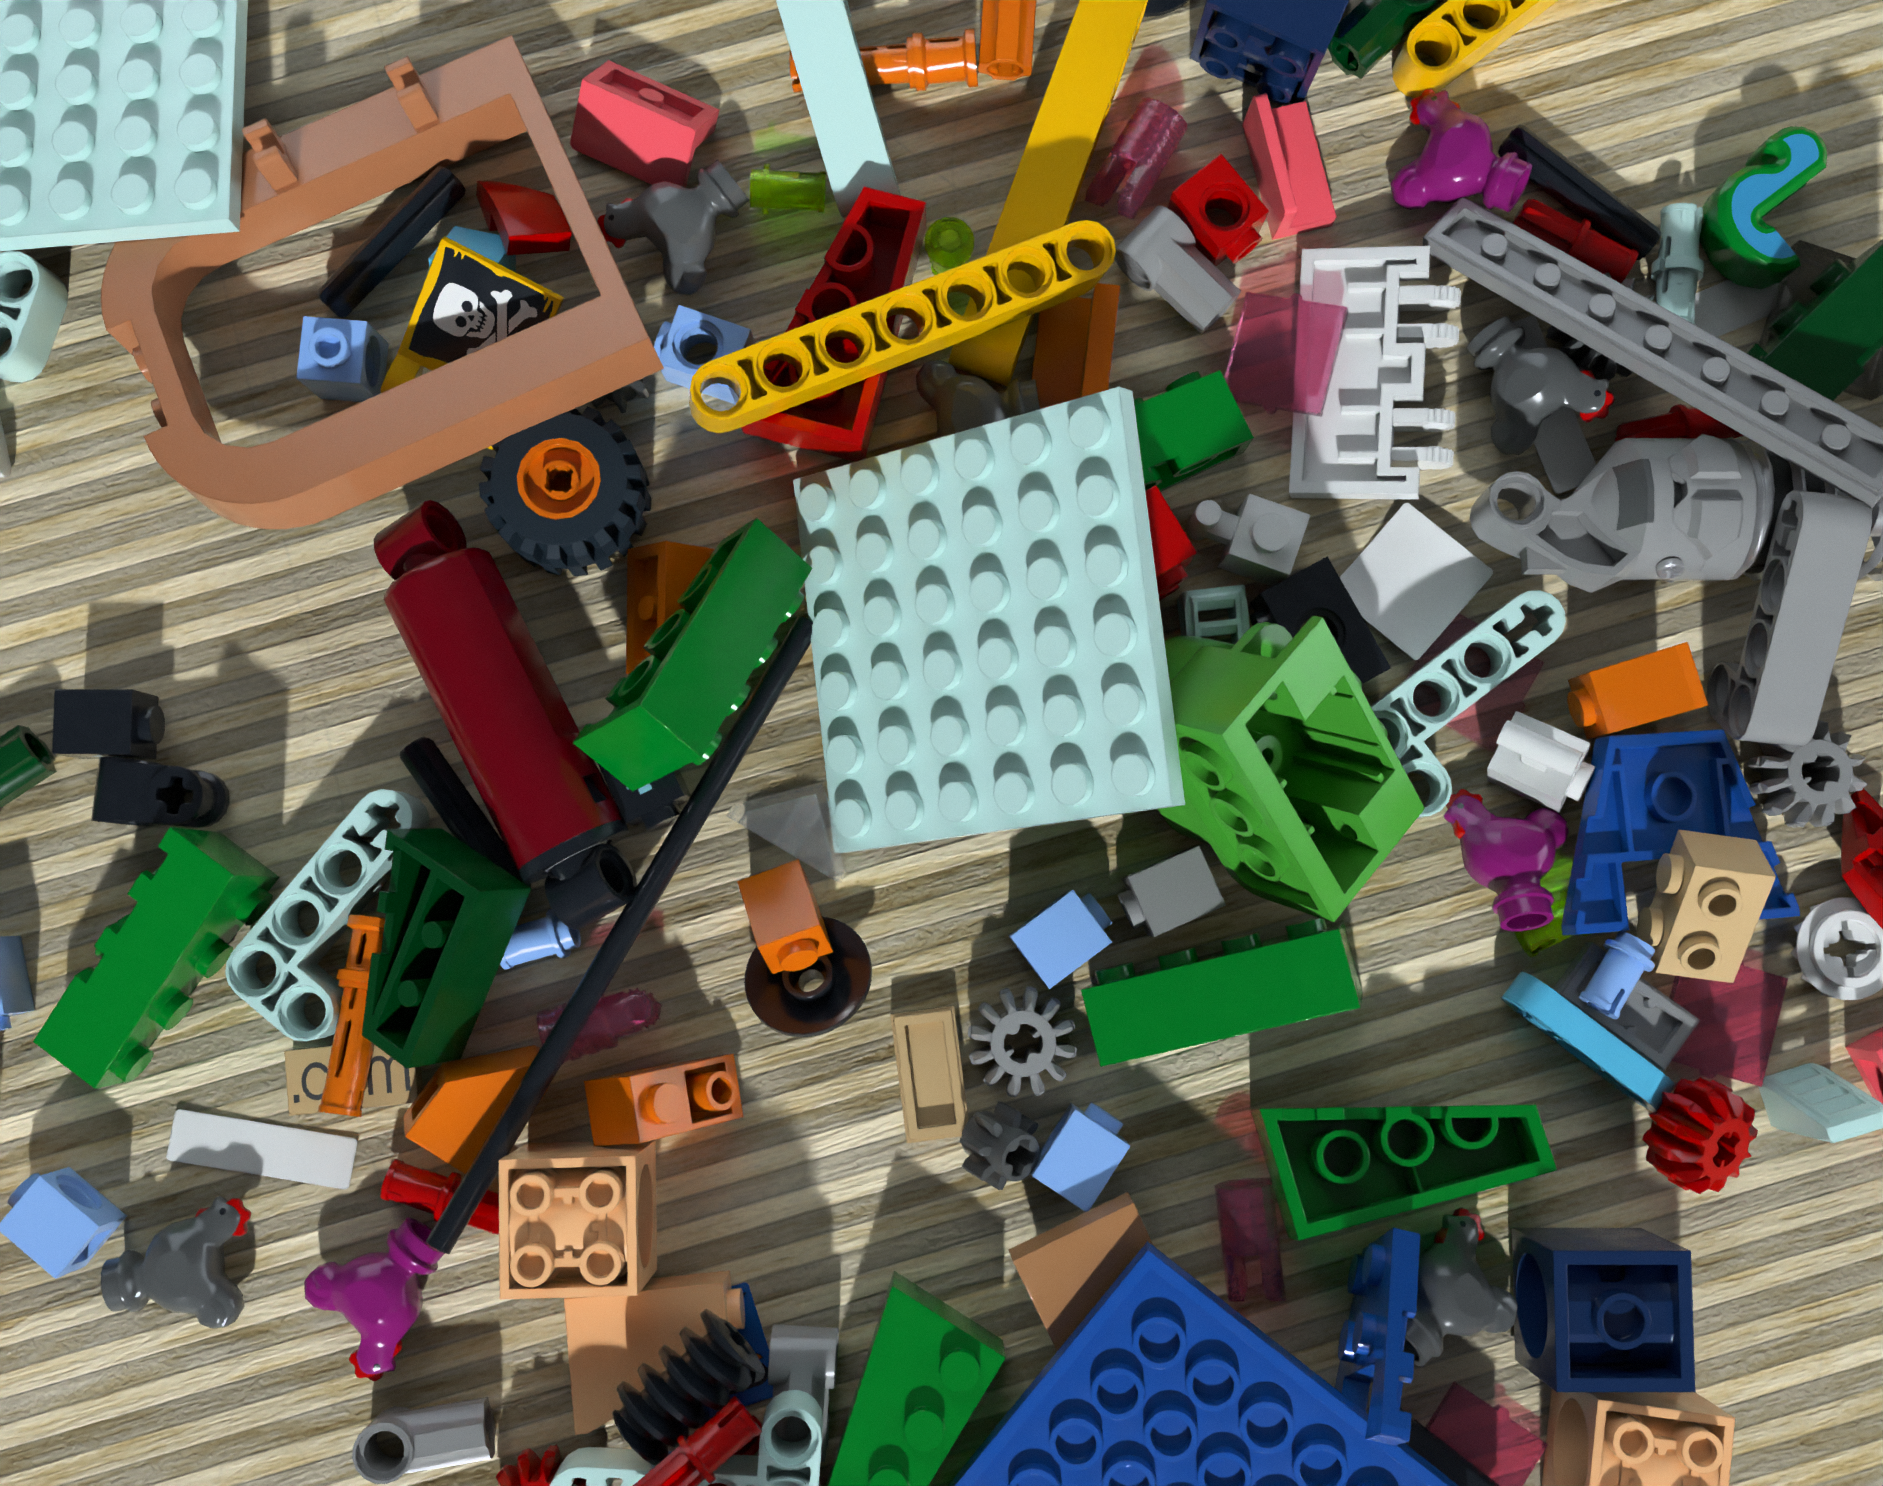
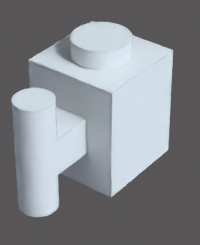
M1253 494L1247 496L1238 508L1236 515L1222 511L1215 501L1205 500L1197 506L1188 520L1186 532L1194 540L1208 538L1225 544L1218 568L1269 586H1274L1290 575L1310 514Z
M1516 711L1512 720L1506 721L1496 742L1499 746L1487 767V781L1559 813L1567 797L1576 801L1580 800L1594 772L1595 766L1585 762L1590 743Z

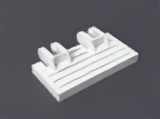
M1430 246L1302 249L1289 484L1291 498L1419 499L1420 470H1442L1453 466L1454 451L1440 446L1393 447L1394 432H1443L1455 427V413L1450 411V409L1394 408V402H1423L1426 348H1447L1459 343L1458 326L1447 323L1399 324L1400 311H1444L1452 308L1455 309L1461 303V290L1456 288V286H1400V281L1429 280Z

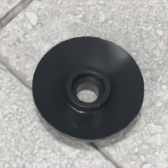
M822 916L833 952L818 957L811 966L798 971L783 970L772 974L756 946L746 967L744 985L749 1005L761 1022L770 1029L787 1036L812 1037L838 1028L859 1010L871 986L872 962L862 938L850 926L836 919ZM813 979L824 980L815 990L804 992V987L809 981Z

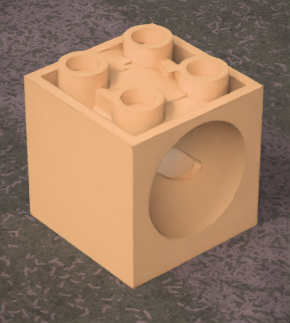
M655 1140L640 1144L594 1146L593 1141L527 1143L499 1159L500 1300L637 1296L657 1271Z
M1551 1388L1542 1486H1729L1735 1417L1696 1392H1556Z

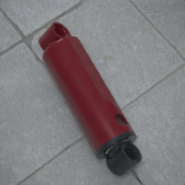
M432 500L424 501L378 532L374 538V550L377 559L384 570L395 580L384 593L386 607L523 883H533L546 878L545 893L555 915L566 926L572 929H582L633 900V893L637 887V879L633 868L627 858L616 847L612 846L628 835L629 829L595 761L573 744L580 731L491 554L484 549L476 547L467 548L463 529L453 514L439 502Z

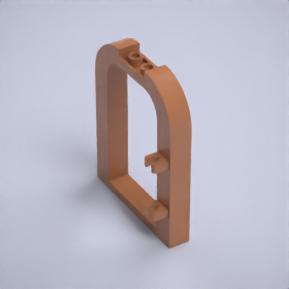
M512 35L421 75H418L408 56L384 66L394 87L280 137L266 118L242 128L243 135L253 149L244 152L242 157L240 232L115 242L107 260L101 286V308L106 331L134 356L141 373L154 385L158 398L151 400V407L162 428L144 435L149 450L167 474L209 510L234 523L253 528L290 529L315 524L488 448L510 435L573 410L664 369ZM528 131L601 296L275 441L249 448L222 444L184 342L181 321L187 298L202 278L226 263L431 174L436 167H447Z

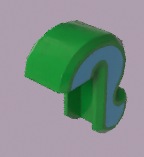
M1790 126L1770 136L1748 157L1745 163L1746 167L1729 176L1708 197L1702 207L1703 218L1699 241L1711 264L1725 278L1739 286L1764 289L1781 282L1801 266L1800 258L1776 229L1773 226L1767 225L1762 218L1803 188L1810 179L1827 166V150L1823 139L1816 132L1805 127Z

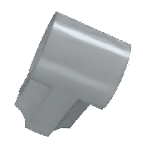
M1157 206L1116 247L1114 259L1122 272L1143 290L1151 291L1154 289L1200 334L1213 326L1241 293V290L1196 248L1195 238L1181 218L1164 206Z
M773 1324L769 1351L768 1385H773V1397L783 1391L799 1390L807 1392L816 1399L822 1409L821 1462H825L829 1438L830 1389L835 1388L839 1328ZM794 1416L784 1417L774 1426L777 1435L788 1442L801 1441L811 1431L805 1421Z
M488 1397L412 1410L407 1407L397 1406L383 1410L358 1435L353 1445L352 1459L355 1468L364 1479L374 1484H387L398 1480L403 1474L492 1459L495 1454L496 1434L493 1409L489 1404ZM380 1431H390L397 1434L404 1445V1456L397 1458L383 1454L377 1444V1433Z

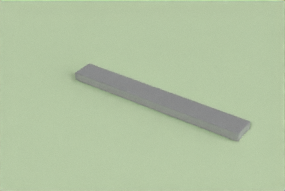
M1465 197L1459 198L1423 237V246H1430V256L1848 496L1867 503L1871 506V509L1883 496V429Z

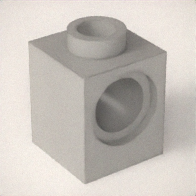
M1200 846L1188 848L1123 877L1122 880L1127 891L1118 894L1121 906L1131 927L1135 930L1143 926L1147 936L1156 937L1226 906Z

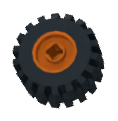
M587 406L583 414H579L576 408L510 435L492 445L497 452L495 458L483 456L480 470L488 478V481L479 483L480 497L488 505L484 511L490 523L524 561L534 567L540 564L547 573L561 576L562 569H569L573 576L588 575L587 566L591 564H596L602 571L613 565L609 556L617 550L625 557L628 554V549L634 548L629 540L631 535L635 533L642 536L647 523L642 516L643 511L651 510V496L646 487L650 485L647 473L630 439L627 440L621 427L612 419L606 423L600 411Z

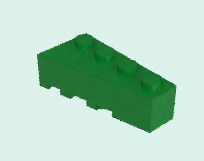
M1221 370L1201 377L1199 371L1192 372L1169 384L1165 388V393L1145 401L1143 398L1134 399L1145 491L1156 485L1159 491L1162 492L1243 454L1254 439Z
M755 518L724 538L677 600V603L684 609L674 612L655 630L643 648L651 655L639 663L627 678H620L605 698L615 708L608 717L594 725L591 723L586 724L573 741V744L632 792L690 763H694L697 766L705 762L714 753L722 740V734L718 732V729L726 716L732 714L747 698L751 686L746 681L753 669L763 664L775 650L778 640L773 635L780 623L790 618L801 605L804 595L800 592V589L813 568L758 518Z
M176 827L168 829L158 845L159 848L168 854L164 862L153 873H150L148 870L140 873L127 893L137 902L132 912L119 919L116 923L106 926L94 945L96 948L95 955L101 959L95 969L88 967L74 976L33 1041L94 1089L123 1082L129 1083L147 1067L154 1055V1052L149 1049L163 1029H172L185 1017L194 1002L189 995L203 977L209 978L223 967L233 951V947L229 945L231 940L244 924L249 926L266 911L273 899V895L269 891L280 877L221 832Z
M1319 917L1286 925L1287 935L1261 941L1259 932L1249 933L1222 940L1223 951L1199 957L1196 947L1182 949L1157 956L1159 967L1136 973L1133 962L1095 971L1098 982L1081 989L1100 1067L1361 1008L1363 992L1344 921L1326 924L1325 919Z
M1536 1104L1260 1108L1251 1110L1287 1236L1298 1241L1557 1171Z
M894 1271L825 1486H929L1006 1359L1003 1340Z

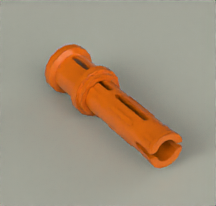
M974 28L965 29L963 36L925 39L921 32L912 33V37H907L906 43L859 47L870 86L909 83L910 89L916 88L917 92L926 91L929 84L966 82L969 88L978 87ZM790 51L791 79H794L792 81L793 92L797 93L803 90Z
M365 915L348 916L347 926L352 929L346 964L345 968L337 970L336 980L339 981L338 987L344 989L318 1112L355 1117L362 1116L361 1109L374 1050V1044L362 1036L371 956L372 953L381 952L385 918Z

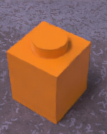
M799 859L737 881L757 948L772 974L783 970L798 971L805 969L815 963L818 957L833 952L813 888Z

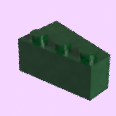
M1883 239L1848 265H1845L1839 258L1830 264L1809 284L1808 288L1815 295L1806 305L1803 306L1798 300L1791 304L1768 326L1767 329L1774 337L1763 348L1754 343L1744 352L1834 401L1865 371L1863 366L1883 346Z
M442 828L387 829L385 850L394 851L389 890L379 891L377 912L386 913L382 950L381 952L372 953L362 1036L406 1069L459 1060L462 1057L531 887Z

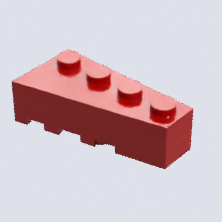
M863 187L824 257V264L810 289L806 288L797 304L795 315L785 332L911 285L926 232V202ZM901 314L892 315L886 319L887 327L896 337H898L903 319ZM836 337L825 343L826 351L837 362L850 363L859 358L857 347L847 338ZM772 361L764 367V375L768 381L776 386H791L799 380L797 370L787 361ZM889 370L741 427L744 434L854 462L864 460Z

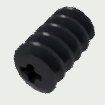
M705 1309L700 1314L707 1331L706 1335L701 1337L687 1327L680 1331L679 1335L686 1349L682 1356L666 1345L659 1349L658 1353L666 1369L660 1374L645 1363L638 1368L637 1371L644 1385V1389L641 1392L624 1381L617 1386V1392L624 1407L613 1411L614 1422L621 1436L631 1448L644 1460L653 1465L659 1464L669 1455L668 1445L671 1447L680 1446L677 1438L681 1434L687 1438L689 1437V1427L698 1429L710 1419L709 1408L721 1410L728 1404L731 1399L730 1389L736 1392H744L752 1382L750 1370L756 1373H764L760 1359L739 1331L727 1320L720 1318L708 1309Z

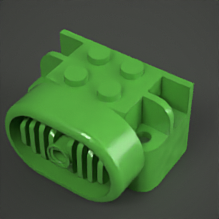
M1312 616L1294 638H1292L1284 626L1262 622L1255 624L1247 630L1236 644L1195 636H1176L1164 640L1185 805L1161 808L1158 811L1167 824L1179 834L1210 844L1231 877L1252 894L1335 922L1423 812L1425 807L1387 738L1385 726L1376 718L1362 691L1360 679L1350 669L1323 617Z

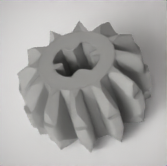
M1818 720L1812 739L1803 747L1758 742L1765 756L1752 757L1746 765L1753 771L1761 773V781L1753 782L1749 790L1752 794L1766 793L1768 795L1762 813H1766L1768 816H1776L1783 813L1785 825L1793 828L1804 827L1808 821L1814 827H1823L1834 822L1835 813L1847 814L1855 809L1856 806L1849 792L1861 791L1868 784L1861 778L1853 775V767L1862 764L1866 757L1860 754L1847 755L1845 752L1852 735L1845 732L1830 735L1828 722ZM1809 770L1810 777L1803 778L1802 771Z
M1026 987L1023 995V1005L1017 1008L1010 989H1001L999 994L1006 1009L1005 1012L999 1015L986 1002H982L978 1007L981 1015L993 1023L991 1029L978 1025H971L968 1028L967 1034L970 1038L989 1041V1046L975 1049L969 1054L970 1061L975 1065L995 1059L996 1062L986 1071L983 1081L988 1086H992L998 1082L1006 1071L1009 1073L1006 1092L1010 1097L1018 1096L1021 1088V1077L1029 1078L1030 1087L1036 1096L1045 1093V1088L1038 1073L1046 1069L1054 1079L1060 1082L1066 1077L1062 1067L1052 1061L1054 1054L1066 1058H1074L1076 1056L1077 1048L1074 1045L1056 1042V1037L1068 1034L1075 1029L1074 1021L1069 1018L1052 1024L1048 1023L1061 1006V1002L1055 997L1047 1000L1039 1012L1034 1011L1038 998V992L1035 987ZM1020 1024L1033 1026L1030 1034L1034 1038L1039 1036L1037 1049H1026L1024 1058L1011 1056L1014 1053L1012 1046L1004 1047L1006 1034H1017Z

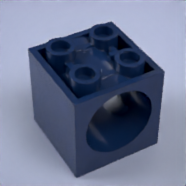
M1207 0L1189 59L1200 63V66L1212 76L1221 79L1235 78L1255 87L1259 94L1267 93L1269 101L1274 103L1286 104L1289 102L1294 104L1303 102L1349 0Z
M1512 1228L1513 1297L1518 1303L1517 1317L1514 1324L1515 1360L1556 1392H1696L1690 1250L1642 1228Z

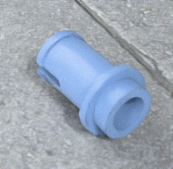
M549 909L546 917L515 927L500 965L504 970H507L515 965L557 954L559 958L569 957L571 950L579 948L581 945L579 929H572L566 926L555 915L554 911Z
M1619 931L1614 940L1607 939L1603 946L1608 951L1587 987L1578 997L1592 1009L1612 1019L1619 1018L1622 1007L1643 971L1651 972L1655 967V964L1651 961L1655 949L1645 941L1624 931Z

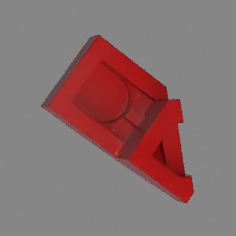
M477 181L476 196L489 231L499 232L507 255L569 251L572 231L554 195L503 182Z
M1863 788V790L1855 791L1850 795L1856 808L1850 813L1843 814L1841 872L1850 890L1870 916L1883 929V808Z

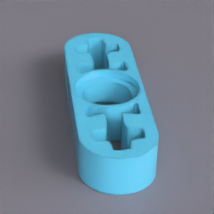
M1521 971L1501 997L1515 1012L1624 1095L1644 1108L1657 1112L1662 1105V1092L1671 1093L1676 1086L1663 1072L1536 977Z

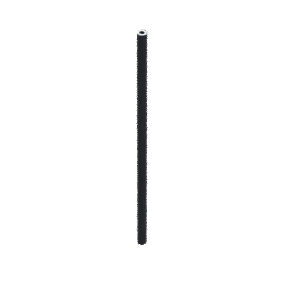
M801 616L796 618L634 890L633 900L625 905L426 1240L429 1245L437 1250L450 1254L499 1171V1159L510 1153L810 646L813 624L810 620Z

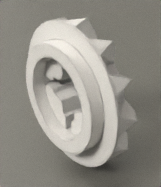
M1833 898L1821 904L1810 906V913L1801 923L1794 926L1798 934L1796 947L1790 953L1798 960L1803 972L1800 978L1812 984L1821 992V995L1840 1000L1863 999L1880 991L1883 988V929L1856 898ZM1839 931L1842 932L1844 940L1854 941L1866 946V949H1858L1856 953L1846 955V966L1843 965L1841 957L1830 956V954L1824 953L1823 949L1829 947V944L1839 942Z

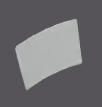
M1404 503L1340 576V579L1362 618L1408 656L1418 660L1493 575V570L1410 503Z

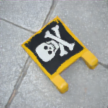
M443 237L439 243L398 353L382 383L381 393L421 376L424 367L431 371L556 316L565 297L447 237Z

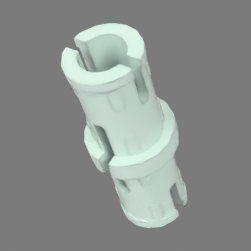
M1675 203L1665 206L1661 210L1660 231L1662 234L1660 237L1658 259L1652 263L1651 279L1656 282V303L1695 325L1694 307L1697 281L1701 280L1704 274V261L1699 258V239L1703 208H1697V205L1693 203Z

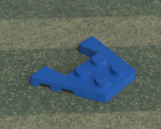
M1723 729L1615 735L1595 739L1591 765L1595 766V769L1587 784L1561 925L1562 935L1629 930L1622 862L1660 860L1663 854H1670L1678 830L1757 840L1776 875L1759 920L1800 916L1799 905L1794 893L1784 892L1774 869V866L1780 863L1771 841H1762L1749 808L1756 804Z
M1394 1227L1366 1246L1362 1251V1255L1355 1254L1353 1256L1347 1285L1348 1293L1353 1294L1349 1319L1344 1321L1338 1345L1340 1363L1334 1387L1366 1412L1370 1383L1373 1382L1365 1439L1393 1446L1409 1442L1412 1413L1400 1411L1403 1382L1411 1384L1414 1373V1354L1403 1351L1408 1317L1414 1319L1417 1312L1420 1250L1419 1233Z

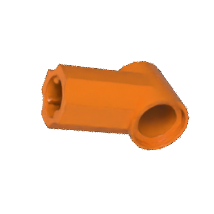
M982 0L978 60L979 73L987 74L997 80L1012 81L1023 76H1031L1036 0Z

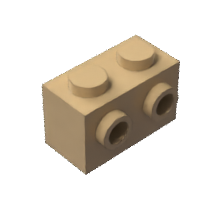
M1678 830L1670 854H1663L1659 860L1656 873L1657 890L1651 906L1642 909L1637 924V937L1655 949V953L1651 958V961L1655 964V973L1734 983L1776 878L1757 840Z

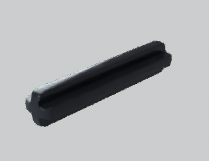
M1525 125L1515 127L1500 145L1498 150L1500 157L1508 152H1516L1518 159L1531 163L1532 170L1529 179L1580 219L1591 221V227L1600 234L1630 250L1638 251L1636 260L1645 257L1660 239L1662 233L1657 226Z
M443 166L436 167L318 289L317 296L337 316L341 318L347 317L465 195L466 189L462 182Z
M421 737L408 744L400 752V759L453 836L522 881L504 842L434 741L430 738Z

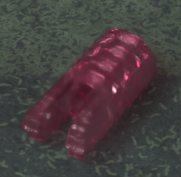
M1142 98L1086 190L1085 201L1104 207L1112 199V194L1117 191L1127 174L1129 178L1126 181V186L1122 188L1119 200L1117 201L1118 214L1134 219L1188 130L1184 118L1176 110L1159 100Z
M636 988L634 991L629 989L628 993L622 991L607 997L603 994L562 1064L569 1060L581 1059L588 1054L599 1053L603 1049L608 1050L617 1047L618 1038L640 1032L643 1027L649 1029L650 1025H656L655 1022L661 1019L660 1013L663 1004L658 1002L653 993L647 994L646 990L640 991L639 988ZM567 1003L537 1012V1027L542 1045Z
M1240 1178L1216 1184L1215 1196L1228 1301H1245L1248 1278L1244 1256L1255 1255L1260 1256L1262 1286L1266 1299L1270 1301H1286L1273 1181L1266 1178Z

